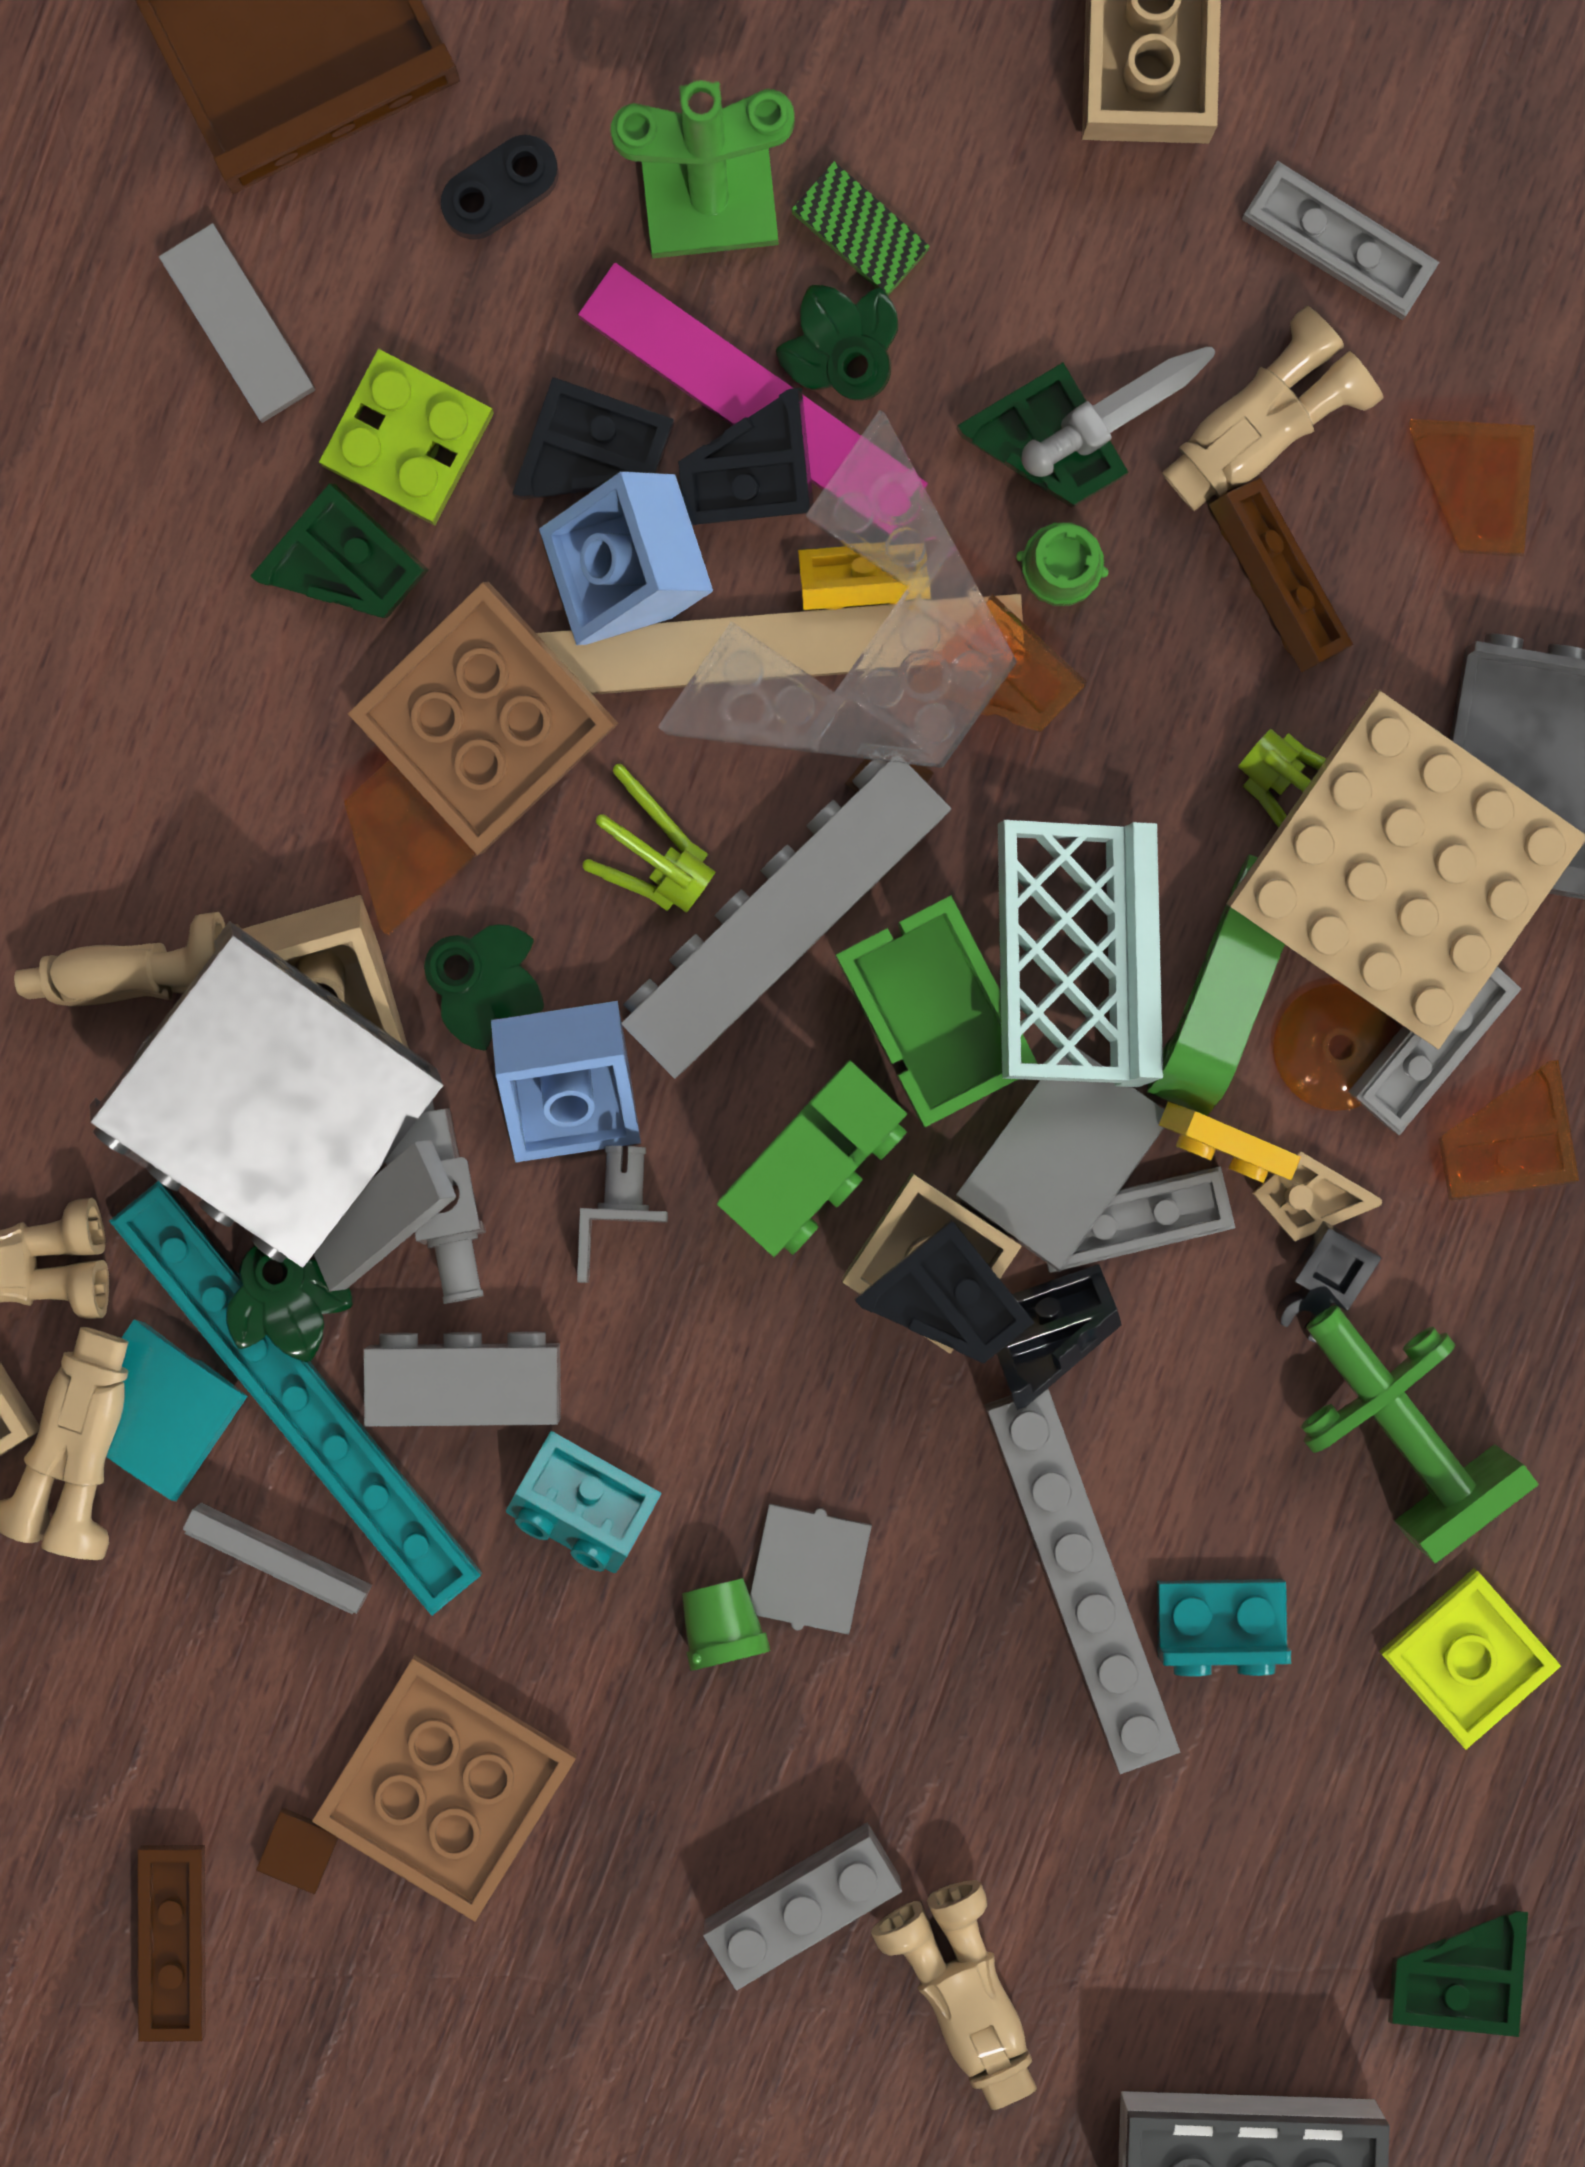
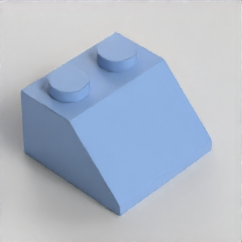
M619 472L539 528L576 645L591 644L672 619L713 592L675 474Z
M618 1001L491 1020L495 1074L515 1163L605 1149V1146H627L641 1143Z

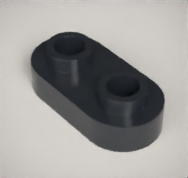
M518 135L505 141L451 178L441 195V210L450 229L466 239L477 240L486 238L545 199L554 190L559 175L556 156L552 148L544 140L536 136ZM522 157L533 158L537 162L536 171L527 177L517 175L513 168L518 159ZM472 192L484 197L483 207L474 213L466 212L461 208L463 197Z

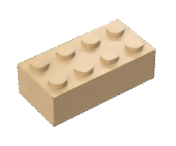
M1086 0L1082 140L1210 143L1217 128L1221 0Z

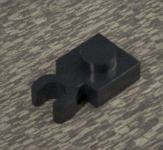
M1323 1221L1290 1272L1294 1281L1302 1285L1299 1291L1288 1294L1280 1301L1275 1317L1281 1325L1288 1327L1297 1313L1301 1311L1311 1312V1318L1305 1325L1303 1333L1308 1340L1315 1343L1311 1333L1306 1328L1307 1325L1317 1315L1328 1309L1332 1303L1348 1311L1382 1257L1373 1248Z

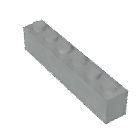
M898 753L888 763L880 755L871 761L852 781L860 789L858 793L842 808L834 799L807 824L806 827L814 835L797 852L788 844L781 849L760 870L768 880L751 897L742 889L736 893L714 915L722 925L705 942L697 934L691 937L669 959L676 970L659 987L650 978L623 1004L631 1013L621 1023L623 1027L674 1079L685 1071L951 811L952 808Z
M1049 1389L1045 1390L1027 1407L1019 1410L1016 1409L1012 1395L985 1404L991 1426L1111 1756L1120 1775L1181 1753Z

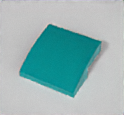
M134 1319L122 1336L123 1339L129 1342L122 1367L129 1371L127 1379L122 1381L125 1386L122 1416L106 1457L163 1496L177 1502L248 1396L203 1361L188 1356L147 1323Z

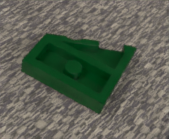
M1064 362L958 424L956 428L963 439L1071 508L1128 474L1127 468L1111 441H1108L1089 455H1081L1077 451L1071 453L1053 465V472L1048 476H1034L1024 468L1022 451L1025 445L1031 440L1042 442L1061 430L1062 420L1075 408L1086 402Z
M328 484L250 576L257 583L276 586L304 594L310 598L353 608V610L377 617L388 618L429 569L336 484Z
M1511 1911L1393 1957L1388 2023L1519 2037L1528 1912Z

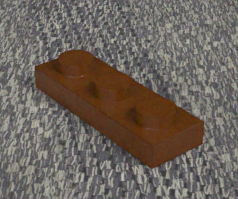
M1261 478L1228 492L1209 504L1219 523L1222 536L1232 546L1250 579L1252 590L1262 600L1281 635L1285 649L1293 656L1302 673L1353 645Z
M141 1845L138 1849V2042L203 2041L206 2036L205 1845Z

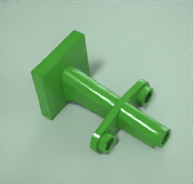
M695 81L689 85L679 86L682 113L632 103L622 107L615 114L611 123V137L616 151L628 160L642 162L652 259L778 245L769 148L784 143L792 134L795 124L793 105L783 93L773 89H764L722 109L719 82ZM705 92L713 98L714 106L708 113L697 114L689 108V99L695 93Z
M1338 1305L1324 1310L1307 1325L1306 1328L1311 1333V1337L1358 1398L1338 1411L1332 1404H1329L1308 1417L1301 1426L1307 1434L1304 1438L1305 1444L1313 1453L1324 1450L1373 1416L1430 1493L1394 1520V1522L1406 1538L1432 1562L1436 1564L1539 1485L1523 1463L1495 1444L1463 1467L1405 1393L1409 1387L1452 1352L1455 1343L1447 1333L1439 1334L1434 1327H1429L1415 1335L1403 1347L1408 1357L1392 1372H1389Z

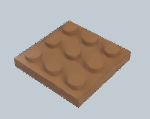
M482 582L348 713L354 722L477 855L484 853L619 724L489 582Z
M414 1655L312 1822L476 1922L573 1765L577 1754Z

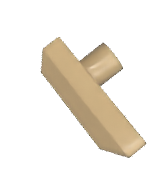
M1301 1151L1296 1154L1301 1156L1292 1180L1273 1174L1252 1192L1255 1198L1293 1241L1316 1233L1323 1221L1333 1226L1379 1207L1382 1204V1200L1378 1196Z

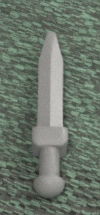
M1204 347L1169 358L1097 404L1092 405L1089 401L1081 404L1062 420L1061 430L1042 442L1031 440L1025 445L1022 451L1024 468L1034 476L1044 477L1053 472V465L1075 451L1081 455L1093 453L1111 440V432L1185 387L1214 357L1215 350L1212 347Z

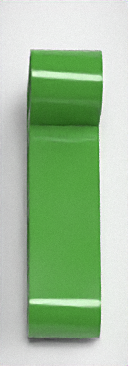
M1251 854L1247 856L1236 877L1227 902L1258 857ZM1225 904L1176 1031L1162 1051L1163 1078L1149 1083L1147 1087V1093L1206 1116L1222 1099L1230 1085L1285 945L1227 904Z

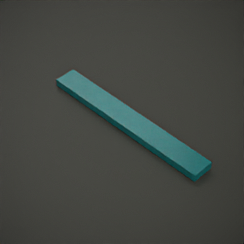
M159 1181L156 1182L109 1221L431 1616L482 1575L481 1570L310 1361L303 1362L284 1354L271 1342L267 1335L250 1347L237 1348L226 1324V1310L229 1301L242 1286L239 1274L168 1187Z

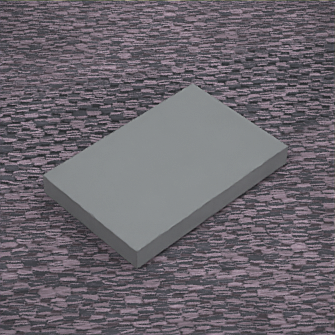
M1074 1046L1092 1066H1102ZM1064 1056L1056 1065L1072 1064ZM1040 1080L958 1191L956 1198L1060 1272L1164 1130V1127L1158 1125L1164 1109L1133 1087L1115 1086L1114 1083Z

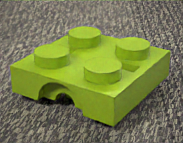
M378 348L319 463L322 467L384 496L409 513L435 526L494 412L491 407ZM365 406L385 416L379 429L358 419ZM439 445L457 454L451 467L434 459Z

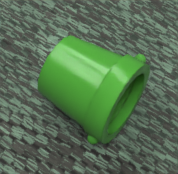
M1053 523L1039 529L1028 540L1025 550L1019 551L1016 555L1017 560L1021 562V574L1028 590L1040 601L1053 606H1071L1085 600L1097 588L1100 579L1107 577L1109 574L1108 569L1104 567V555L1098 540L1087 529L1073 523Z
M743 1578L681 1593L689 1649L686 1655L690 1671L771 1651L766 1632L763 1633Z

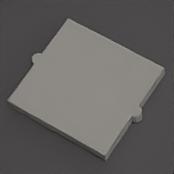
M769 1503L750 1593L756 1615L790 1622L794 1630H801L804 1626L849 1635L872 1525L828 1516L824 1508H817L813 1513Z

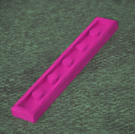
M617 263L613 264L578 314L579 319L731 426L745 417H750L773 402L786 390L793 389V387ZM803 395L811 482L891 538L924 492L928 483Z

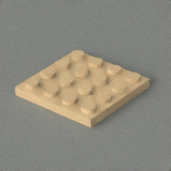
M1375 689L1226 904L1439 1050L1584 844L1585 834L1389 696Z

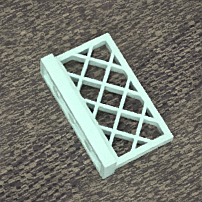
M1003 820L998 823L1002 1079L1114 1083L1115 1086L1140 1087L1162 1079L1163 1053L1157 824L1133 822L1125 827L1017 820ZM1017 837L1036 838L1054 858L1035 878L1017 860ZM1057 840H1071V842L1063 848ZM1083 841L1106 842V870L1095 881L1070 856ZM1059 866L1084 890V893L1066 911L1041 886ZM1018 882L1024 887V889L1019 894ZM1106 882H1107V895H1106L1105 892L1101 889ZM1030 895L1055 921L1036 942L1018 923V908ZM1090 899L1107 915L1108 932L1096 945L1071 919ZM1061 929L1086 954L1067 975L1042 950ZM1019 945H1020V946L1024 949V951H1025V953H1024L1020 958H1019ZM1107 946H1108V958H1107L1106 955L1102 952ZM1031 959L1056 984L1037 1006L1020 989L1019 972ZM1092 962L1109 979V996L1097 1008L1073 983ZM1062 993L1087 1017L1068 1039L1043 1013ZM1020 1009L1027 1015L1021 1022ZM1108 1010L1110 1012V1022L1104 1017ZM1033 1023L1058 1048L1043 1064L1021 1063V1035ZM1093 1026L1110 1042L1111 1067L1092 1066L1074 1047ZM1065 1056L1072 1065L1056 1064Z

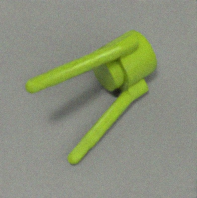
M1270 729L1247 754L1238 768L1250 777L1243 785V788L1261 803L1279 828L1287 815L1269 789L1272 788L1279 795H1282L1292 783L1304 792L1312 780L1301 773L1306 766L1300 761L1319 770L1326 758L1304 747L1289 733L1283 739Z
M616 764L613 767L615 776L682 853L680 854L670 847L663 856L623 826L618 825L606 815L600 814L596 817V824L655 867L649 879L658 884V887L591 859L585 860L582 867L585 871L599 876L606 881L651 899L666 911L674 903L687 913L716 873V871L703 863L708 853L689 840L639 781L622 764Z

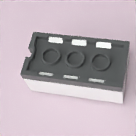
M1121 2091L1118 2167H1388L1390 2125L1375 2099Z

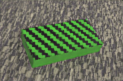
M835 161L792 208V214L869 283L875 288L883 289L888 296L929 251L930 246Z

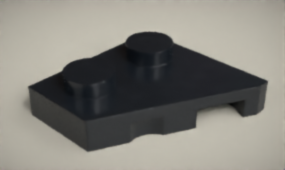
M552 377L512 494L516 498L526 500L595 490L619 472L657 473L674 425V419Z
M802 388L786 390L773 402L750 417H745L725 430L724 434L709 444L701 446L678 461L681 493L692 525L814 513Z
M952 1220L854 1298L861 1308L900 1324L926 1338L955 1349V1351L981 1363L987 1362L1035 1323Z
M1099 1264L1012 1294L1035 1322L996 1353L1017 1410L1027 1407L1122 1326L1118 1309Z

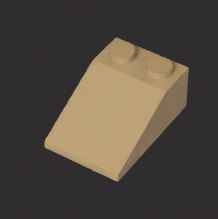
M361 895L242 929L408 1048L383 956Z

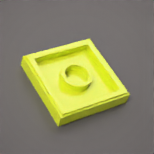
M1475 1568L1379 1651L1465 1750L1561 1667L1557 1660Z

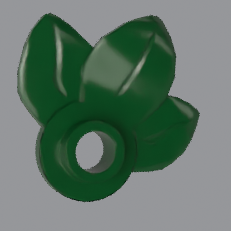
M824 285L809 286L800 308L801 328L805 335L791 339L776 349V355L782 368L794 381L807 389L817 390L833 387L845 398L855 401H864L877 396L886 387L891 376V360L887 350L898 332L899 323L893 302L881 288L870 291L855 305L846 295L835 288ZM858 356L866 357L868 368L865 374L859 378H851L848 373V365L851 360Z
M497 924L489 925L471 939L459 935L448 936L437 941L426 955L424 963L426 979L432 989L442 995V1021L450 1033L471 1048L483 1051L488 1049L492 1041L491 1020L540 1013L544 1009L542 993L537 982L528 971L520 966L529 954L534 939L518 928ZM454 955L463 956L469 964L467 975L459 980L451 979L445 971L447 960Z
M254 1245L246 1252L240 1264L239 1277L242 1286L227 1305L226 1324L229 1333L238 1349L250 1347L267 1335L271 1342L284 1354L303 1362H309L316 1355L322 1341L324 1330L322 1314L338 1313L351 1308L353 1305L351 1291L349 1287L345 1290L329 1291L316 1260H308L302 1268L288 1257L282 1263L278 1262L283 1268L282 1280L276 1285L270 1284L264 1279L262 1269L267 1261L273 1259Z

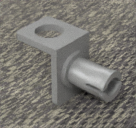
M605 1146L604 1203H598L597 1209L580 1208L578 1283H589L592 1220L668 1223V1212L649 1211V1205H642L645 1147L628 1146L627 1172L622 1173L623 1147Z
M463 1157L441 1161L447 1176L452 1178L458 1185L459 1199L457 1204L445 1213H437L415 1232L417 1242L423 1245L427 1244L428 1248H434L444 1304L484 1296L483 1290L480 1287L472 1240L478 1239V1234L486 1233L485 1224L478 1218L469 1165Z

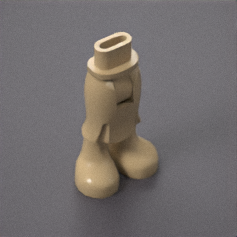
M1305 306L1290 322L1292 341L1283 353L1267 369L1260 367L1253 380L1242 391L1208 415L1197 427L1189 441L1179 447L1182 456L1161 472L1192 511L1197 510L1214 494L1220 498L1227 493V490L1230 491L1251 481L1267 468L1291 443L1302 436L1313 433V425L1332 411L1344 405L1365 411L1374 407L1384 398L1383 393L1368 370L1350 351L1337 360L1299 398L1290 389L1308 373L1333 358L1344 348V343L1335 330L1310 306Z
M219 912L199 914L194 917L190 925L186 947L170 952L166 951L164 944L152 943L134 946L92 945L68 950L58 957L54 955L43 956L39 967L15 971L14 982L16 991L20 996L28 1000L46 997L48 1001L64 1006L99 1005L143 996L172 1000L173 993L183 994L215 953L214 941L226 925Z
M92 1197L80 1198L69 1202L64 1210L62 1219L55 1222L27 1227L24 1222H20L15 1226L0 1230V1303L17 1302L31 1306L34 1300L69 1301L74 1313L80 1318H104L109 1298V1271L104 1260L84 1261L66 1266L37 1269L36 1256L47 1255L85 1256L102 1254L105 1250L106 1238L101 1213L95 1199Z
M80 1327L74 1351L63 1353L62 1366L54 1376L47 1392L36 1440L24 1457L27 1466L14 1495L11 1498L0 1500L1 1534L24 1543H34L43 1540L41 1544L42 1549L62 1556L86 1560H101L106 1556L109 1545L108 1532L92 1520V1504L97 1485L104 1483L106 1456L124 1408L125 1386L122 1381L127 1379L129 1370L122 1367L129 1343L127 1340L93 1328ZM54 1479L64 1481L65 1484L56 1510L50 1520L48 1502Z
M977 1880L963 1881L936 1890L930 1894L927 1900L933 1917L946 1935L957 1959L945 1964L934 1938L930 1921L919 1901L907 1903L884 1917L872 1928L871 1934L882 1953L890 1956L903 1954L920 1980L917 1989L931 2004L952 2057L969 2077L972 2087L982 2089L990 2108L997 2110L1031 2095L1037 2087L1028 2069L1032 2062V2057L1026 2048L1022 2023L999 1981L995 1970L994 1953L986 1950L980 1935L977 1919L984 1913L987 1907L986 1893L981 1882Z

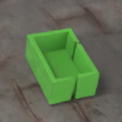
M952 896L900 921L897 926L903 936L894 940L887 928L835 955L889 1063L894 1064L901 1059L903 1060L907 1070L896 1075L923 1127H927L1018 1080L1002 1079L1001 991ZM1022 1034L1021 1063L1038 1064Z
M848 1060L718 1199L717 1205L773 1257L783 1247L793 1255L818 1229V1224L811 1217L821 1206L829 1200L837 1208L861 1183L863 1179L855 1170L866 1157L873 1153L882 1160L904 1137L907 1131L899 1123L907 1113L855 1064Z

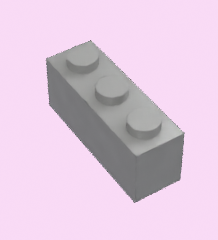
M479 1332L444 1333L443 1344H418V1333L379 1334L380 1345H369L364 1349V1427L558 1425L561 1420L560 1343H546V1332L507 1333V1344H482V1333Z
M867 1822L704 1919L703 1936L737 1991L901 1893L900 1876Z

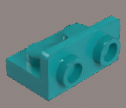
M550 1431L508 1505L506 1513L516 1518L515 1524L526 1534L540 1540L551 1538L571 1549V1556L581 1565L598 1572L606 1569L612 1573H617L662 1493L555 1432Z
M1284 1579L1157 1581V1648L1159 1660L1164 1666H1173V1674L1178 1676H1208L1212 1674V1665H1237V1673L1241 1675L1263 1676L1275 1674L1276 1664H1291V1650L1287 1646L1286 1581Z

